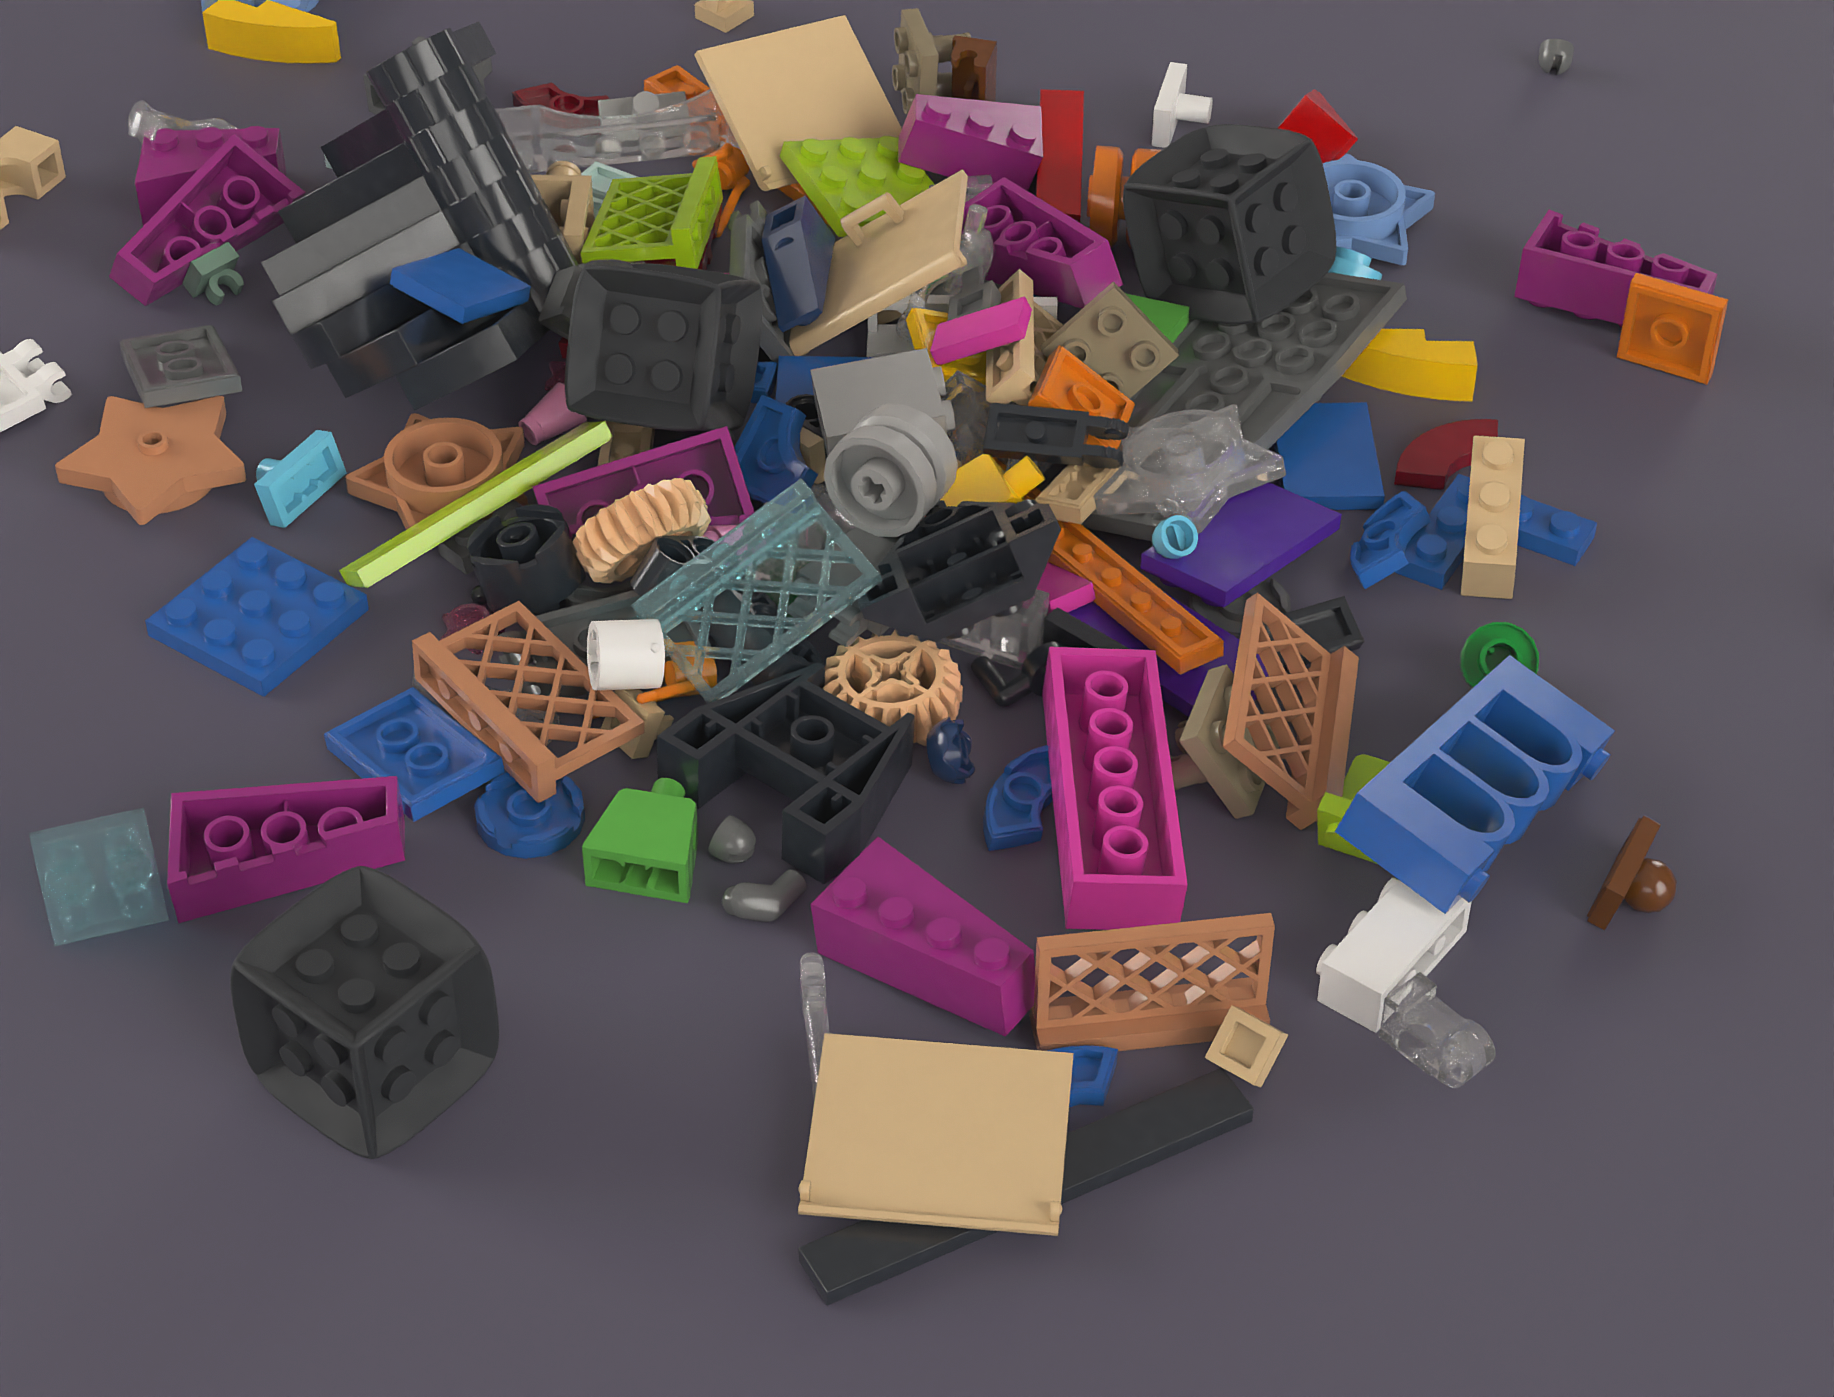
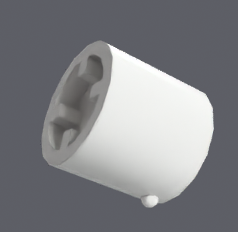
M658 619L591 621L587 637V663L593 690L661 687L664 677L665 650L662 628Z

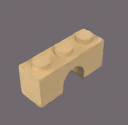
M15 126L0 138V230L9 224L4 202L5 196L25 195L38 200L66 178L58 140Z
M1489 436L1473 437L1461 586L1462 596L1512 599L1525 439Z

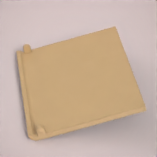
M845 15L698 50L694 54L758 186L763 191L798 183L779 157L784 141H804L805 139L835 140L845 137L856 139L880 138L882 136L899 137L902 130Z
M963 169L901 205L896 202L890 193L886 192L840 219L842 228L847 233V236L834 243L823 312L809 325H797L791 329L789 344L794 356H803L809 353L815 347L959 267L967 265V260L960 251L968 176ZM882 210L886 212L863 227H859V223Z
M824 1033L804 1178L801 1180L798 1188L800 1193L798 1214L1058 1236L1060 1215L1062 1213L1061 1197L1074 1053Z

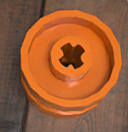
M1097 146L1093 175H1090L1087 217H1090L1089 229L1106 238L1110 248H1113L1118 240L1120 220H1125L1123 192L1124 185L1130 177L1123 176L1124 154L1120 147ZM1138 148L1132 156L1130 176L1161 150ZM1126 228V243L1131 249L1129 236Z

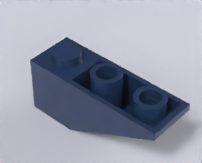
M806 195L767 214L762 235V244L778 326L782 332L797 325L806 326L815 321L823 312L835 236Z

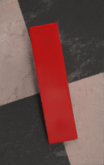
M1041 89L1043 158L1037 169L1036 197L1080 223L1084 91Z

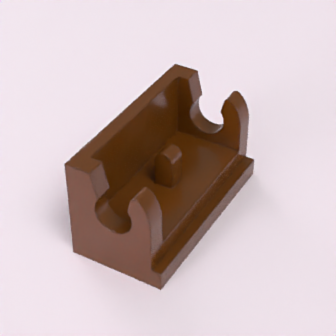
M955 35L951 52L952 98L996 102L997 41Z

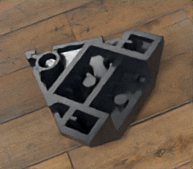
M940 500L930 509L920 524L912 531L903 534L877 565L881 573L880 577L863 582L855 591L860 610L867 620L933 642L945 637L949 640L960 638L972 631L976 623L991 616L1000 618L1011 615L1023 606L1024 601L1033 598L1060 534L1061 528L1049 504L1036 503L1028 510L1019 512L1015 503L962 501L957 507H947L945 501Z

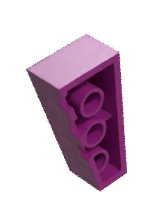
M1003 177L965 203L960 251L965 256L967 265L953 271L963 273L981 265L984 280H993L994 283L1003 285L1020 269L1033 280L1034 295L1057 297L1058 302L1078 308H1084L1113 281L1118 287L1123 285L1106 238L1007 178Z
M397 776L171 793L167 886L178 924L319 885L357 866L376 869L405 861V816Z
M877 837L811 903L818 954L1005 1037L1034 1006V951L880 837Z

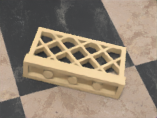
M1019 269L998 289L1001 293V304L1025 296L1032 312L1024 339L986 351V400L991 404H1009L1013 400L1018 405L1028 406L1048 359L1041 351V345L1063 326L1062 323L1033 301V280Z

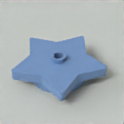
M1345 154L1339 160L1322 163L1333 211L1336 246L1359 252L1370 258L1398 265H1406L1408 254L1406 229L1433 209L1435 192L1403 185L1402 181L1388 169L1374 163L1357 160L1350 154Z

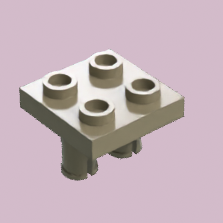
M918 8L901 10V26L894 29V45L897 54H899V64L892 67V81L895 91H901L902 105L905 114H908L916 94L952 97V72H938V63L951 61L953 38L955 35L933 36L931 32H928ZM966 32V33H963V34H956V36H963V37H970V38H971V35H970L969 32Z
M1114 281L1041 345V351L1047 358L1059 345L1063 346L1129 399L1179 356L1178 349Z
M1226 664L1208 670L1188 721L1180 722L1178 724L1179 728L1175 731L1176 743L1184 754L1174 757L1170 756L1175 791L1182 787L1209 782L1232 816L1238 819L1254 814L1266 782L1223 748L1234 674ZM1265 725L1276 749H1279V744L1270 725ZM1245 728L1244 739L1257 749L1248 728Z

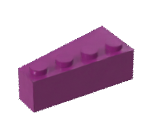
M233 133L117 253L109 277L144 306H147L182 285L191 261L227 242L237 252L283 224L284 221L278 211L303 198L306 192Z
M1549 209L1523 247L1514 297L1527 300L1536 307H1554L1573 312L1579 318H1597L1616 323L1622 328L1630 282L1636 273L1711 295L1714 293L1718 274L1664 253L1656 255L1654 258L1645 255L1644 250L1640 247L1641 244L1625 238L1615 243L1598 237L1599 228L1584 222L1579 225L1578 229L1562 223L1563 214Z
M727 426L533 486L538 504L557 508L567 522L571 535H576L579 528L584 526L588 518L596 516L600 509L613 504L615 499H621L629 495L631 491L636 492L648 484L655 485L663 479L672 480L674 478L691 480L695 489L700 491L711 518L709 526L758 523Z

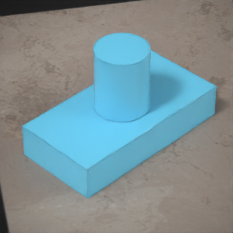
M316 430L284 459L265 458L259 463L256 471L257 482L254 486L270 526L286 528L347 474L332 432Z

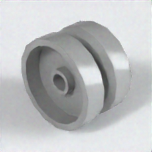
M884 404L869 411L857 423L855 428L836 444L826 458L824 480L830 499L840 514L855 527L877 537H898L912 531L930 509L945 496L955 482L958 463L953 444L945 431L925 412L905 404Z

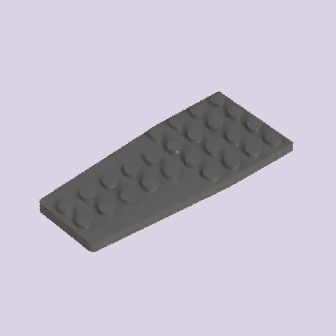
M1327 272L1319 282L1292 304L1263 321L1232 325L1189 319L1187 326L1172 343L1178 349L1179 356L1130 398L1135 406L1128 421V425H1130L1129 432L1125 440L1121 439L1118 447L1125 454V477L1081 525L1092 530L1152 541V534L1162 520L1174 515H1181L1193 521L1202 515L1314 403L1319 401L1322 395L1345 373L1407 300L1404 283Z

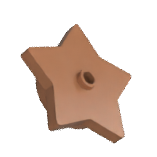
M114 396L107 397L99 435L55 464L59 483L103 491L110 502L119 508L127 510L139 525L147 524L158 514L176 511L194 504L202 499L212 488L245 482L246 473L244 463L220 440L226 418L223 396L210 397L165 408H145L143 403Z
M413 413L409 416L404 430L399 432L389 442L383 457L346 475L348 494L397 511L407 530L515 465L525 446L524 430L522 427L488 429L477 422L467 419H429L420 414ZM524 493L514 499L522 506L528 505V500ZM493 512L483 517L482 520L490 519Z

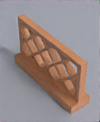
M1257 592L1248 598L1245 603L1223 748L1288 800L1286 819L1302 830L1317 821V809L1325 792L1340 797L1343 794L1359 657L1346 646L1330 654ZM1263 623L1269 627L1274 641L1270 640ZM1278 651H1280L1290 674L1286 673L1277 654ZM1256 654H1259L1269 677H1265ZM1300 654L1311 662L1310 668H1306ZM1292 685L1297 686L1302 697L1301 703ZM1275 687L1286 711H1281L1271 688ZM1251 690L1254 691L1264 714L1259 713L1250 694ZM1289 721H1291V723H1292V725H1293V727H1294V729H1295V731H1296V733H1297V739H1296V740H1295V738H1294V736H1293V734H1292V732H1291V729H1290V727H1289V725H1288V723H1287V722H1289ZM1265 725H1270L1280 749H1276ZM1245 728H1248L1257 749L1244 739ZM1281 759H1286L1292 771L1291 777Z
M520 601L440 641L431 632L412 640L415 679L459 724L502 757L504 769L537 803L556 794V780L645 733V722L612 690H593L588 667ZM516 622L527 631L526 639L497 636L499 631ZM465 648L484 650L482 661L461 660L454 654ZM493 651L522 654L519 665L491 663ZM530 655L553 657L558 662L557 669L528 666ZM486 678L515 680L513 691L489 690L485 686ZM524 681L553 684L550 696L521 693ZM561 685L584 687L589 692L588 700L559 697ZM517 708L546 711L544 723L520 721L516 717ZM555 712L584 715L582 727L553 724ZM593 716L616 718L621 723V725L612 730L590 728ZM549 739L578 742L576 749L559 758L547 748Z
M1264 913L1037 937L1034 1006L1030 1009L1029 1013L1037 1050L1048 1051L1068 1046L1089 1045L1127 1051L1210 1042L1214 1040L1231 1005L1239 1007L1270 1024L1266 999L1275 930L1272 914ZM1257 936L1255 941L1240 952H1236L1227 946L1237 938ZM1194 942L1198 945L1181 959L1169 952L1178 944ZM1137 949L1140 951L1123 965L1111 958L1120 950ZM1069 955L1081 957L1080 960L1065 971L1051 963V957ZM1214 955L1225 961V963L1208 975L1196 969ZM1154 962H1158L1167 968L1151 981L1138 975ZM1097 967L1109 974L1094 987H1090L1080 981ZM1240 972L1249 976L1247 978L1232 979ZM1183 978L1191 982V984L1174 985ZM1125 984L1128 985L1129 987L1135 989V990L1117 991L1119 988H1121V987H1122L1123 985H1125ZM1067 990L1076 995L1057 998Z

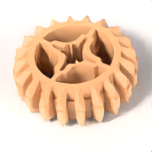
M683 478L663 479L655 485L648 484L643 489L636 492L631 491L629 495L621 499H615L613 504L600 509L596 516L588 518L584 526L579 528L573 540L577 551L576 556L585 572L589 573L594 582L608 584L614 581L622 582L635 574L656 537L704 535L711 522L707 511L708 507L700 491L695 489L691 480H684Z
M895 629L891 635L879 637L872 633L869 639H863L858 636L848 647L838 645L836 654L826 659L825 686L823 690L889 727L908 712L915 716L913 743L917 742L926 746L927 734L935 724L947 717H950L951 720H956L963 697L961 673L958 670V663L952 662L949 650L938 649L936 642L930 640L921 642L918 636L912 634L908 637L899 636Z

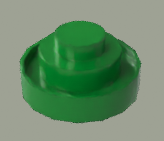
M1492 622L1479 627L1466 639L1460 653V670L1465 682L1472 689L1509 655L1537 674L1539 669V652L1534 639L1523 628L1509 622Z

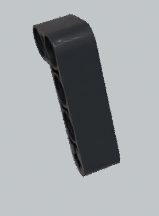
M658 536L653 541L630 580L634 591L650 603L659 606H685L755 686L818 662L823 664V658L817 649L722 545L712 539L703 536Z

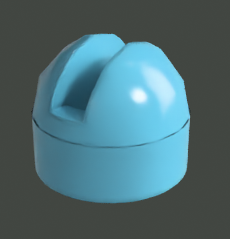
M1174 515L1162 520L1152 534V544L1156 552L1164 558L1178 559L1186 556L1195 549L1198 542V533L1195 525L1191 520L1181 515Z

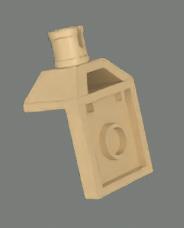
M558 161L548 167L546 175H531L578 264H581V250L595 221L592 176L581 175L580 169L571 162Z

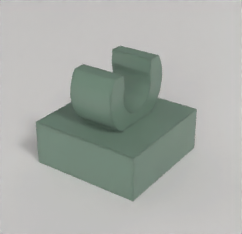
M227 242L191 261L182 284L193 298L206 292L208 300L216 306L222 303L225 295L219 288V284L230 287L235 295L240 294L244 281L241 275L234 271L239 259L238 253Z

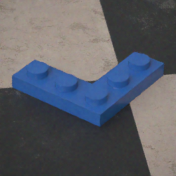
M1458 473L1429 513L1431 522L1417 531L1408 542L1404 555L1409 564L1395 573L1437 589H1443L1464 559L1470 477ZM1521 495L1517 545L1576 566L1595 537L1597 522Z

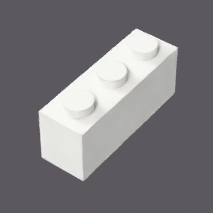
M1391 878L1384 886L1378 902L1369 912L1361 911L1353 920L1348 935L1338 946L1335 944L1329 945L1321 955L1316 968V973L1320 975L1317 1001L1377 1033L1467 931L1471 902L1468 903L1461 898L1444 914L1399 879Z

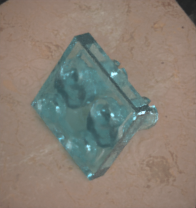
M144 808L29 833L54 946L169 921Z

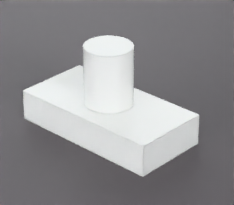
M1174 62L1169 64L1154 107L1152 146L1165 148L1170 145L1178 120L1206 124L1210 121L1213 99L1211 97L1185 94L1187 64Z

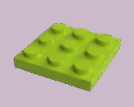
M882 136L880 138L862 139L845 137L835 140L805 139L804 141H784L779 155L838 237L847 236V233L842 228L841 218L886 192L890 193L896 202L901 205L926 191L930 185H934L923 169L898 162L899 137ZM882 210L859 223V227H863L886 212Z

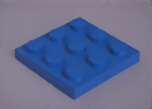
M251 537L146 619L145 622L148 636L264 697L366 613L369 607L367 594Z

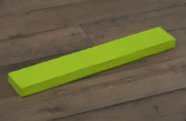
M606 422L582 423L339 570L344 581L351 587L368 588L533 488V486L538 485L610 441V438L613 436Z

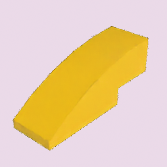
M218 0L202 12L208 49L243 58L281 63H335L341 59L337 24L335 21L270 0H266L258 7L236 0Z
M1381 329L1342 377L1378 389L1409 396L1472 402L1478 366L1474 341H1426L1424 329Z

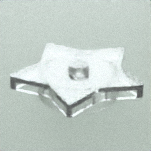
M1232 404L1217 411L1202 409L1182 410L1157 417L1141 427H1129L1127 438L1125 440L1121 439L1124 459L1123 467H1120L1094 494L1093 498L1098 515L1159 513L1166 518L1181 515L1191 520L1197 529V533L1200 534L1230 497L1286 476L1283 456L1243 439L1237 405Z

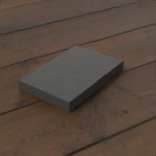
M212 325L119 341L122 358L145 408L242 392L240 374L215 327Z

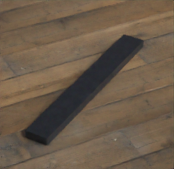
M1219 1068L1067 1133L1061 1204L1252 1122L1254 1108L1224 1069ZM862 1220L799 1247V1262L828 1306L999 1231Z

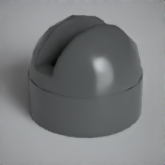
M1547 39L1540 44L1538 56L1540 67L1545 73H1549L1551 69H1556V75L1566 72L1573 61L1574 46L1563 39Z
M729 815L723 820L713 835L709 845V853L723 862L731 864L745 862L751 858L755 850L756 838L753 829L740 819Z

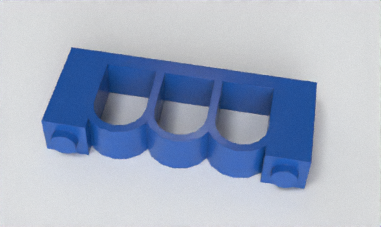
M1509 655L1357 792L1335 832L1446 914L1461 898L1470 903L1478 895L1490 877L1487 871L1504 844H1512L1521 839L1538 811L1554 806L1564 789L1569 791L1583 776L1589 780L1595 778L1611 755L1604 748L1615 730Z

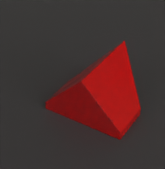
M1315 89L1301 99L1277 128L1297 132L1312 139L1322 163L1339 160L1358 140L1356 135L1322 94Z

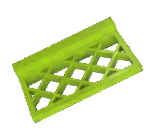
M717 157L698 158L693 173L613 179L581 250L582 263L586 264L593 260L611 259L632 262L675 258L676 266L698 269L723 200Z

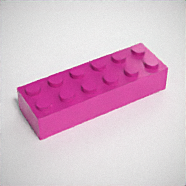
M1049 647L1042 696L1066 929L1111 930L1178 923L1181 921L1188 883L1156 650Z

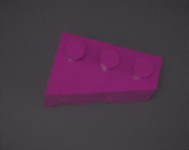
M916 94L899 134V163L947 177L963 169L968 176V183L985 188L990 187L1005 177L1028 191L1043 158L1041 106Z
M250 126L245 129L206 127L200 130L162 128L156 131H145L135 179L143 226L233 133L286 176L280 128Z

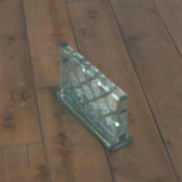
M800 478L631 604L638 620L658 619L662 628L665 652L707 703H711L731 695L881 582L882 579L880 573L816 501L813 491ZM816 521L827 532L825 550L797 548L799 534ZM836 543L842 551H833L834 544ZM767 558L786 559L782 582L755 580L757 565ZM795 560L823 562L819 584L792 583ZM832 562L854 564L863 574L848 586L828 585ZM724 590L743 591L740 614L712 612L715 597ZM753 591L780 593L777 616L749 614ZM789 594L817 596L815 611L806 618L786 617ZM826 597H832L826 602ZM683 621L701 622L697 646L674 644L666 633ZM710 623L738 625L734 648L707 647ZM747 626L775 628L773 642L763 650L743 649ZM784 628H785V629H790V630H788L786 633L783 634ZM685 656L695 657L694 666H692V664L687 660ZM704 658L732 660L730 675L713 688L701 677ZM741 660L747 661L741 666Z

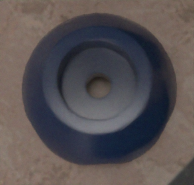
M947 717L935 724L927 734L926 746L929 763L935 776L948 783L964 784L966 783L965 779L970 778L975 772V766L969 760L972 740L962 730L964 720H951L950 717Z

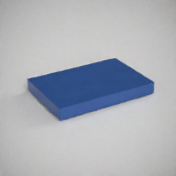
M1367 402L1314 403L1274 443L1281 488L1331 510H1377L1384 504L1385 495Z
M414 687L324 734L327 749L362 779L397 776L404 814L413 822L505 772L501 756Z

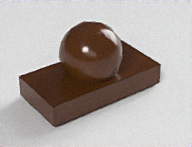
M1646 816L1637 820L1587 914V917H1589L1588 922L1605 930L1623 899L1634 910L1645 913L1659 912L1672 902L1677 883L1672 870L1663 861L1645 858L1661 824Z

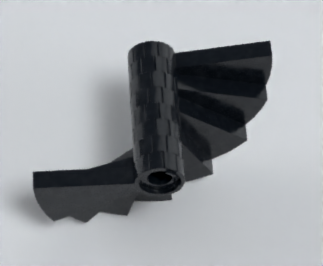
M480 22L454 32L451 28H447L367 71L366 75L386 109L321 146L337 179L278 211L296 244L261 262L279 294V297L271 302L288 333L292 335L310 369L326 364L345 398L395 376L415 411L517 360L550 330L539 322V316L556 272L578 265L554 217L507 134V130L472 69L473 66L496 54ZM460 248L530 285L529 300L524 304L461 324L393 287L390 284L392 268Z

